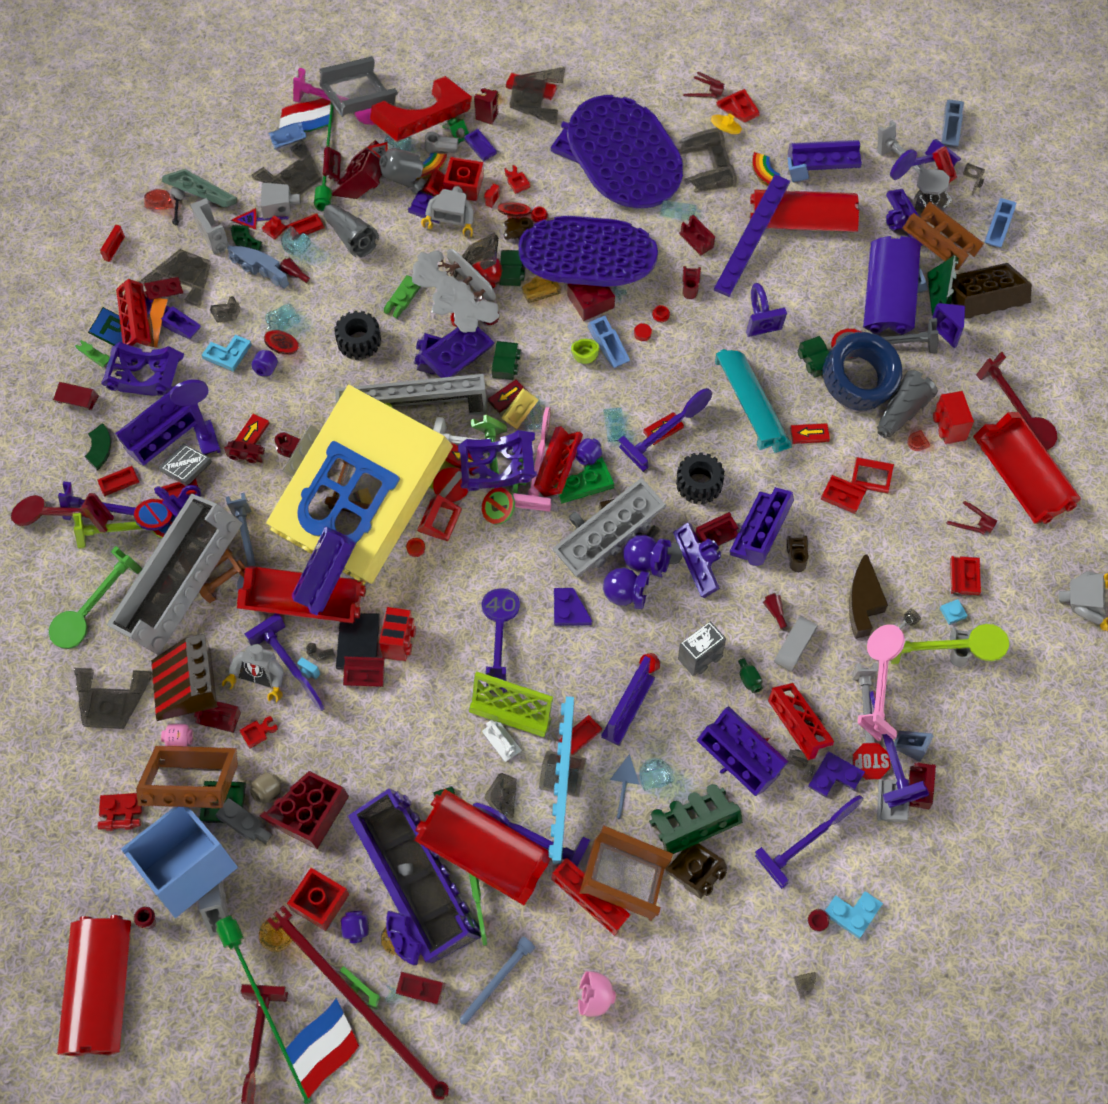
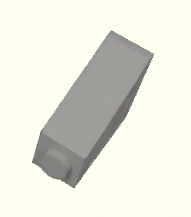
M223 881L199 899V910L210 937L218 935L215 923L229 916Z

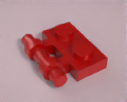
M137 793L100 795L99 816L107 817L106 821H98V830L114 831V829L118 828L132 830L133 827H141V819H133L134 815L142 814V806H138ZM115 816H125V819L115 820Z

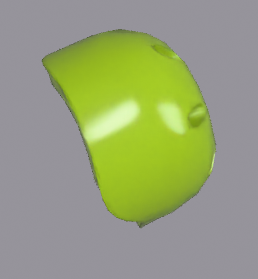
M592 339L577 340L571 345V354L578 363H592L598 357L599 344Z

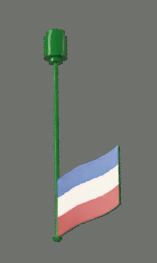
M320 98L282 108L279 129L299 122L302 124L304 132L328 126L326 147H330L334 105L330 100ZM323 176L322 185L315 188L314 205L318 211H324V208L331 204L332 190L326 186L327 176Z
M232 915L227 916L215 923L218 936L224 948L235 949L305 1100L303 1103L309 1104L311 1102L310 1096L328 1076L350 1059L359 1047V1044L337 998H335L328 1009L306 1026L285 1048L239 949V946L242 945L241 941L244 939L241 929Z

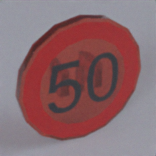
M505 202L498 205V211L507 215L508 219L511 216L519 219L520 216H527L531 213V208L522 203Z
M270 330L264 335V342L267 347L278 354L292 355L299 348L296 338L284 331Z

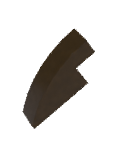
M868 554L864 555L861 559L850 589L849 617L855 639L869 636L873 628L869 616L885 613L888 606Z

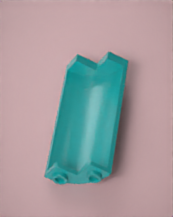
M722 349L716 353L715 364L717 366L721 365L758 436L756 445L759 451L771 446L774 453L792 448V444L746 356L740 351Z

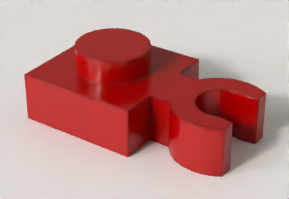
M512 165V172L508 171L507 168L504 169L507 183L515 194L530 188L529 181L523 172L517 173L515 165Z
M272 716L266 717L262 724H259L256 720L239 730L249 749L267 740L266 733H274L278 730L276 724L272 727L268 726L270 722L274 721Z

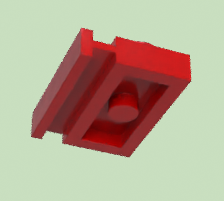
M831 475L820 500L856 514L867 489Z
M951 556V594L980 595V558L963 556L958 558Z

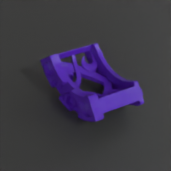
M118 342L111 349L110 359L101 384L111 391L117 390L149 396L165 395L173 388L171 385L178 362L183 360L184 353L170 346L155 349L148 353L143 352L141 348ZM117 357L120 358L121 364L115 363ZM145 364H149L155 374L149 379L139 382L131 371H138ZM113 369L123 370L115 372L117 377H122L121 379L111 376Z
M517 430L512 434L500 437L501 441L491 442V439H466L458 445V452H460L461 488L477 491L479 489L498 488L530 482L532 478L537 476V472L534 471L532 441L535 440V432ZM513 449L511 453L515 455H509L508 450ZM497 452H502L507 459L512 460L507 469L501 474L495 473L486 466L496 458ZM468 453H470L474 462L468 463ZM484 453H490V456L486 458ZM479 467L474 469L472 474H480V477L478 479L469 478V468Z

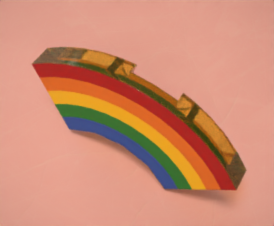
M754 152L752 158L753 172L758 177V180L768 187L775 174L780 176V173L771 168L769 156Z
M430 153L429 157L423 162L421 177H417L415 181H419L421 178L424 180L428 179L435 168L441 171L446 164L447 154Z

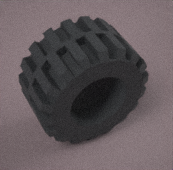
M365 311L348 312L346 316L342 315L340 320H337L334 328L338 349L344 356L347 354V357L350 359L353 356L355 360H359V357L366 359V355L371 357L373 351L375 353L378 351V347L381 345V334L377 319L372 317V314H365ZM356 332L366 333L361 337H350L352 334Z
M699 452V455L693 453L691 457L686 456L684 461L680 462L677 470L676 485L678 492L681 491L680 495L682 497L686 496V501L694 500V504L701 501V504H705L706 500L710 503L713 501V497L716 499L719 496L723 487L725 471L722 468V463L717 462L718 459L716 457L711 458V454L703 455V452ZM694 474H704L710 480L707 482H696L691 476Z

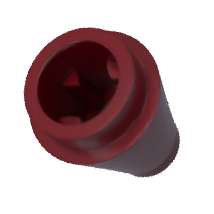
M150 907L139 908L134 914L135 924L145 929L154 928L156 925L154 910Z

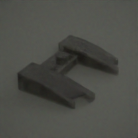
M718 128L704 130L679 140V143L682 144L681 148L678 149L680 155L708 150L713 170L684 179L686 185L692 183L696 187L694 189L695 193L734 187L737 184L734 166L730 163L724 145L725 138L723 132Z

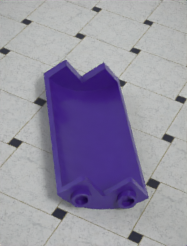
M886 236L871 242L863 328L873 334H879L890 328L898 334L904 335L915 328L921 242L906 236H900V239H891V236Z

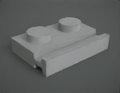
M879 779L878 821L906 823L909 821V802L889 808L888 803L884 801L883 794L897 790V780L882 781V779Z

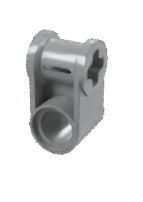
M952 627L950 640L969 639L972 630L961 631ZM969 648L950 649V661L953 665L962 667L966 665L972 652Z

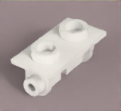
M490 720L486 724L488 727L482 730V733L504 762H507L522 751L501 723Z

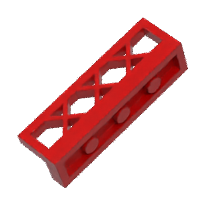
M127 279L116 289L122 340L124 344L130 346L136 343L148 346L151 343L143 283Z
M562 426L555 427L533 485L544 497L562 494L577 453V446L583 437L580 431L568 434Z
M794 683L772 688L768 702L808 760L815 759L819 749L833 746L834 740ZM791 691L794 698L785 695L784 692ZM793 705L802 707L804 712L796 710ZM804 719L813 722L815 727L807 725ZM814 734L822 736L825 740L818 742Z
M566 857L552 873L551 880L615 936L631 914L622 907L588 893L579 894L585 873Z

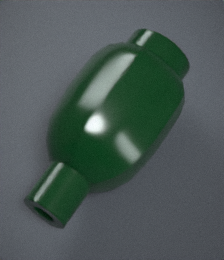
M745 658L738 661L741 667L739 675L744 686L753 694L760 692L763 689V681L759 672L753 665L748 664Z

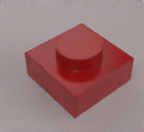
M493 183L490 189L486 190L484 194L486 206L492 208L500 197L499 185Z

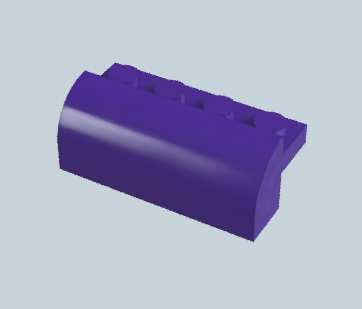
M859 140L790 143L788 149V157H791L792 166L806 164L807 171L861 168L862 165Z
M171 390L115 433L126 452L142 466L146 465L197 424L190 406H179L171 401Z
M776 487L772 494L759 491L729 551L731 556L748 560L749 564L753 566H760L765 562L794 502L793 492Z
M325 526L292 593L293 601L307 606L309 612L314 615H318L319 612L322 613L356 542L348 536Z
M729 706L722 711L714 723L707 725L696 739L755 797L764 792L781 775L780 772L788 763L776 749Z

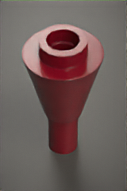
M290 257L288 259L285 258L281 262L280 270L283 273L299 278L305 283L310 280V277L304 274Z
M772 593L766 596L763 604L772 616L776 618L780 629L788 627L783 617L781 595Z

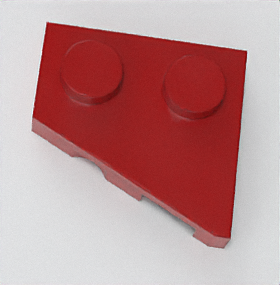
M745 88L716 101L717 107L744 123L760 116L759 110Z

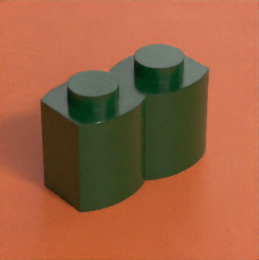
M501 250L500 264L502 274L499 281L500 286H521V281L525 279V270H522L524 265L520 260L518 250Z
M817 336L800 343L798 356L806 363L808 373H812L815 378L823 375V364L830 351L827 349L823 339Z
M497 341L491 370L492 378L514 380V375H518L519 364H517V360H521L522 349H519L518 343Z

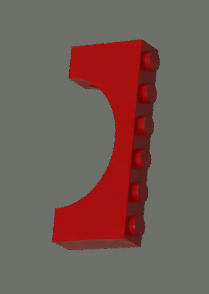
M447 76L433 81L431 94L437 100L434 105L424 109L409 110L398 108L386 101H382L372 105L370 120L397 142L468 112L471 108L472 96Z

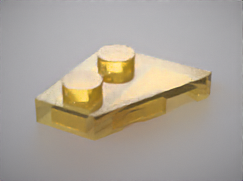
M535 276L531 282L522 287V292L529 304L561 294V288L558 282Z

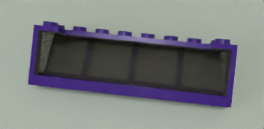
M388 788L349 814L348 817L397 910L401 914L410 916L409 927L411 934L417 941L423 943L420 952L425 962L434 963L481 938L479 933L480 926L469 915L470 908L459 897L460 890L448 877L450 872L444 864H441L439 860L441 856L414 841L418 835V832L415 830L421 819L416 812L411 810L410 806L412 803L407 795H402L399 791L396 792ZM413 863L412 873L406 876L399 873L398 865Z

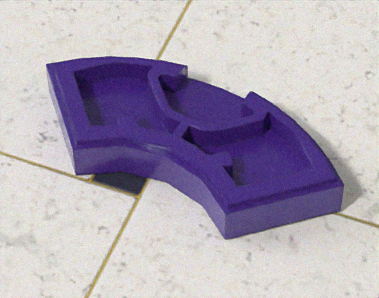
M387 911V935L395 948L394 951L407 963L417 965L423 943L417 941L411 934L409 927L410 916Z

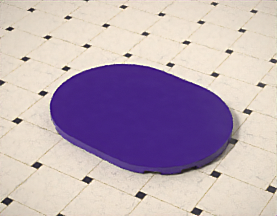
M601 95L584 101L572 114L567 128V139L570 149L592 185L603 196L619 205L642 209L661 205L676 193L683 178L681 155L661 122L647 107H642L635 100L627 97L620 98L613 97V95Z
M558 216L554 217V220H542L535 223L534 227L529 230L527 229L522 234L518 245L520 260L529 271L544 279L560 283L593 286L626 285L647 276L654 269L658 259L657 244L655 240L649 237V233L642 228L633 227L629 222L606 218Z

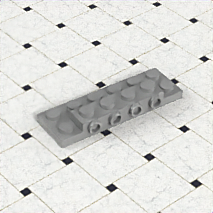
M640 478L552 549L574 576L578 578L591 567L592 569L596 566L597 568L602 567L606 563L608 556L617 555L621 551L623 544L635 537L638 532L647 531L651 527L652 518L665 509L666 504Z

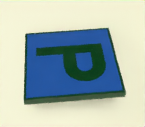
M103 307L88 333L112 346L118 342L123 343L119 315Z

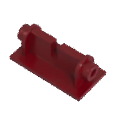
M178 277L144 283L146 289L144 295L149 300L184 293Z
M232 440L231 442L228 441L227 447H224L227 457L232 460L243 459L252 464L256 462L263 463L261 455H264L265 448L262 445L249 443L247 449H245V442Z

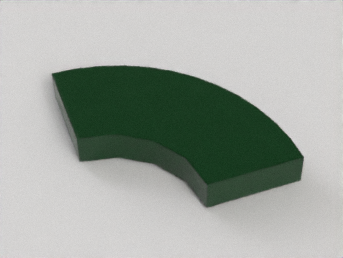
M231 226V235L236 246L247 247L261 252L262 241L251 237L249 226Z
M103 423L88 433L91 439V448L84 456L96 470H99L107 461L112 443L111 436Z

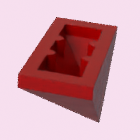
M435 168L422 191L433 196L439 195L444 190L443 181L445 174Z

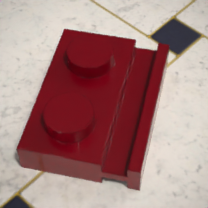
M344 657L343 686L384 687L385 658Z

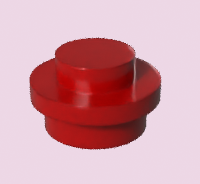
M535 207L531 212V219L536 223L548 218V212L544 207Z
M659 305L653 310L652 317L657 322H666L670 317V311L666 306Z

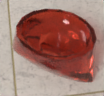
M154 189L144 195V208L153 210L174 208L170 193L166 190Z

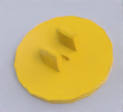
M730 113L728 116L715 114L711 117L713 125L724 132L740 134L742 131L741 126L734 121L735 117Z

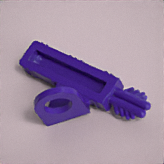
M194 485L184 487L178 498L174 494L169 496V493L160 486L154 488L155 494L159 498L164 499L162 503L175 517H177L190 495L186 494L187 491L194 490L197 492L196 496H201L200 488Z

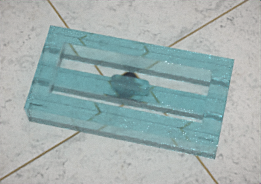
M664 200L660 216L689 221L690 216L695 215L697 205Z
M540 400L536 403L539 424L535 422L534 410L532 409L530 411L532 425L528 424V417L524 419L525 431L542 430L543 419Z

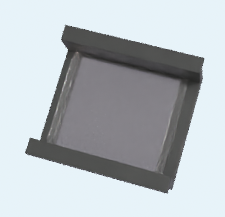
M372 56L319 69L321 73L320 87L341 117H344L346 114L370 109L372 105L382 101L395 105L398 91L396 88L385 89L374 73L375 60Z

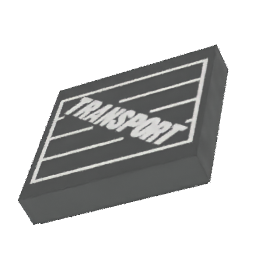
M183 444L158 468L160 472L188 486L212 461L210 457Z

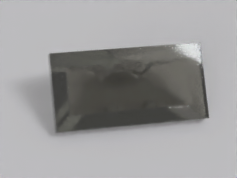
M499 773L486 792L485 800L491 808L508 818H514L517 778Z

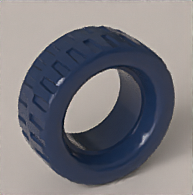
M855 332L839 340L830 350L823 364V378L827 390L836 401L847 408L866 411L879 407L894 394L901 383L903 369L897 351L887 340L873 333ZM859 357L868 361L877 373L878 382L876 388L862 389L854 385L844 372L845 359Z

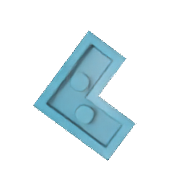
M238 335L233 337L226 348L210 342L203 352L202 358L234 372L252 346L250 340Z
M864 891L854 908L835 895L825 911L829 914L832 921L860 939L883 903Z

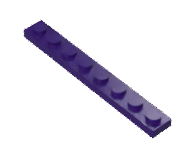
M776 174L773 176L717 281L714 291L728 297L731 296L790 185V180Z

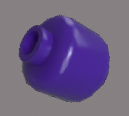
M261 350L255 355L251 366L257 375L267 377L274 372L278 360L272 351Z
M585 438L577 446L576 460L584 466L593 465L602 455L601 443L594 438Z
M362 911L345 912V916L340 920L342 937L349 939V943L362 942V938L369 935L368 916L363 914Z

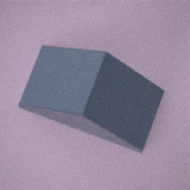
M900 730L894 745L897 751L921 762L934 735L932 733Z

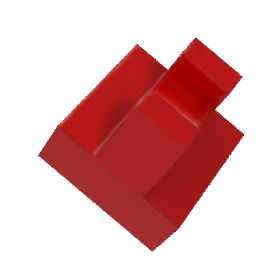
M275 215L262 227V231L274 240L286 230V225Z

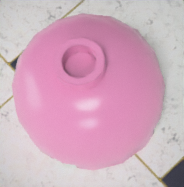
M586 971L579 987V989H583L582 1000L578 999L579 1014L588 1017L603 1015L608 1011L610 1005L614 1004L616 992L613 991L610 980L603 974L594 971Z

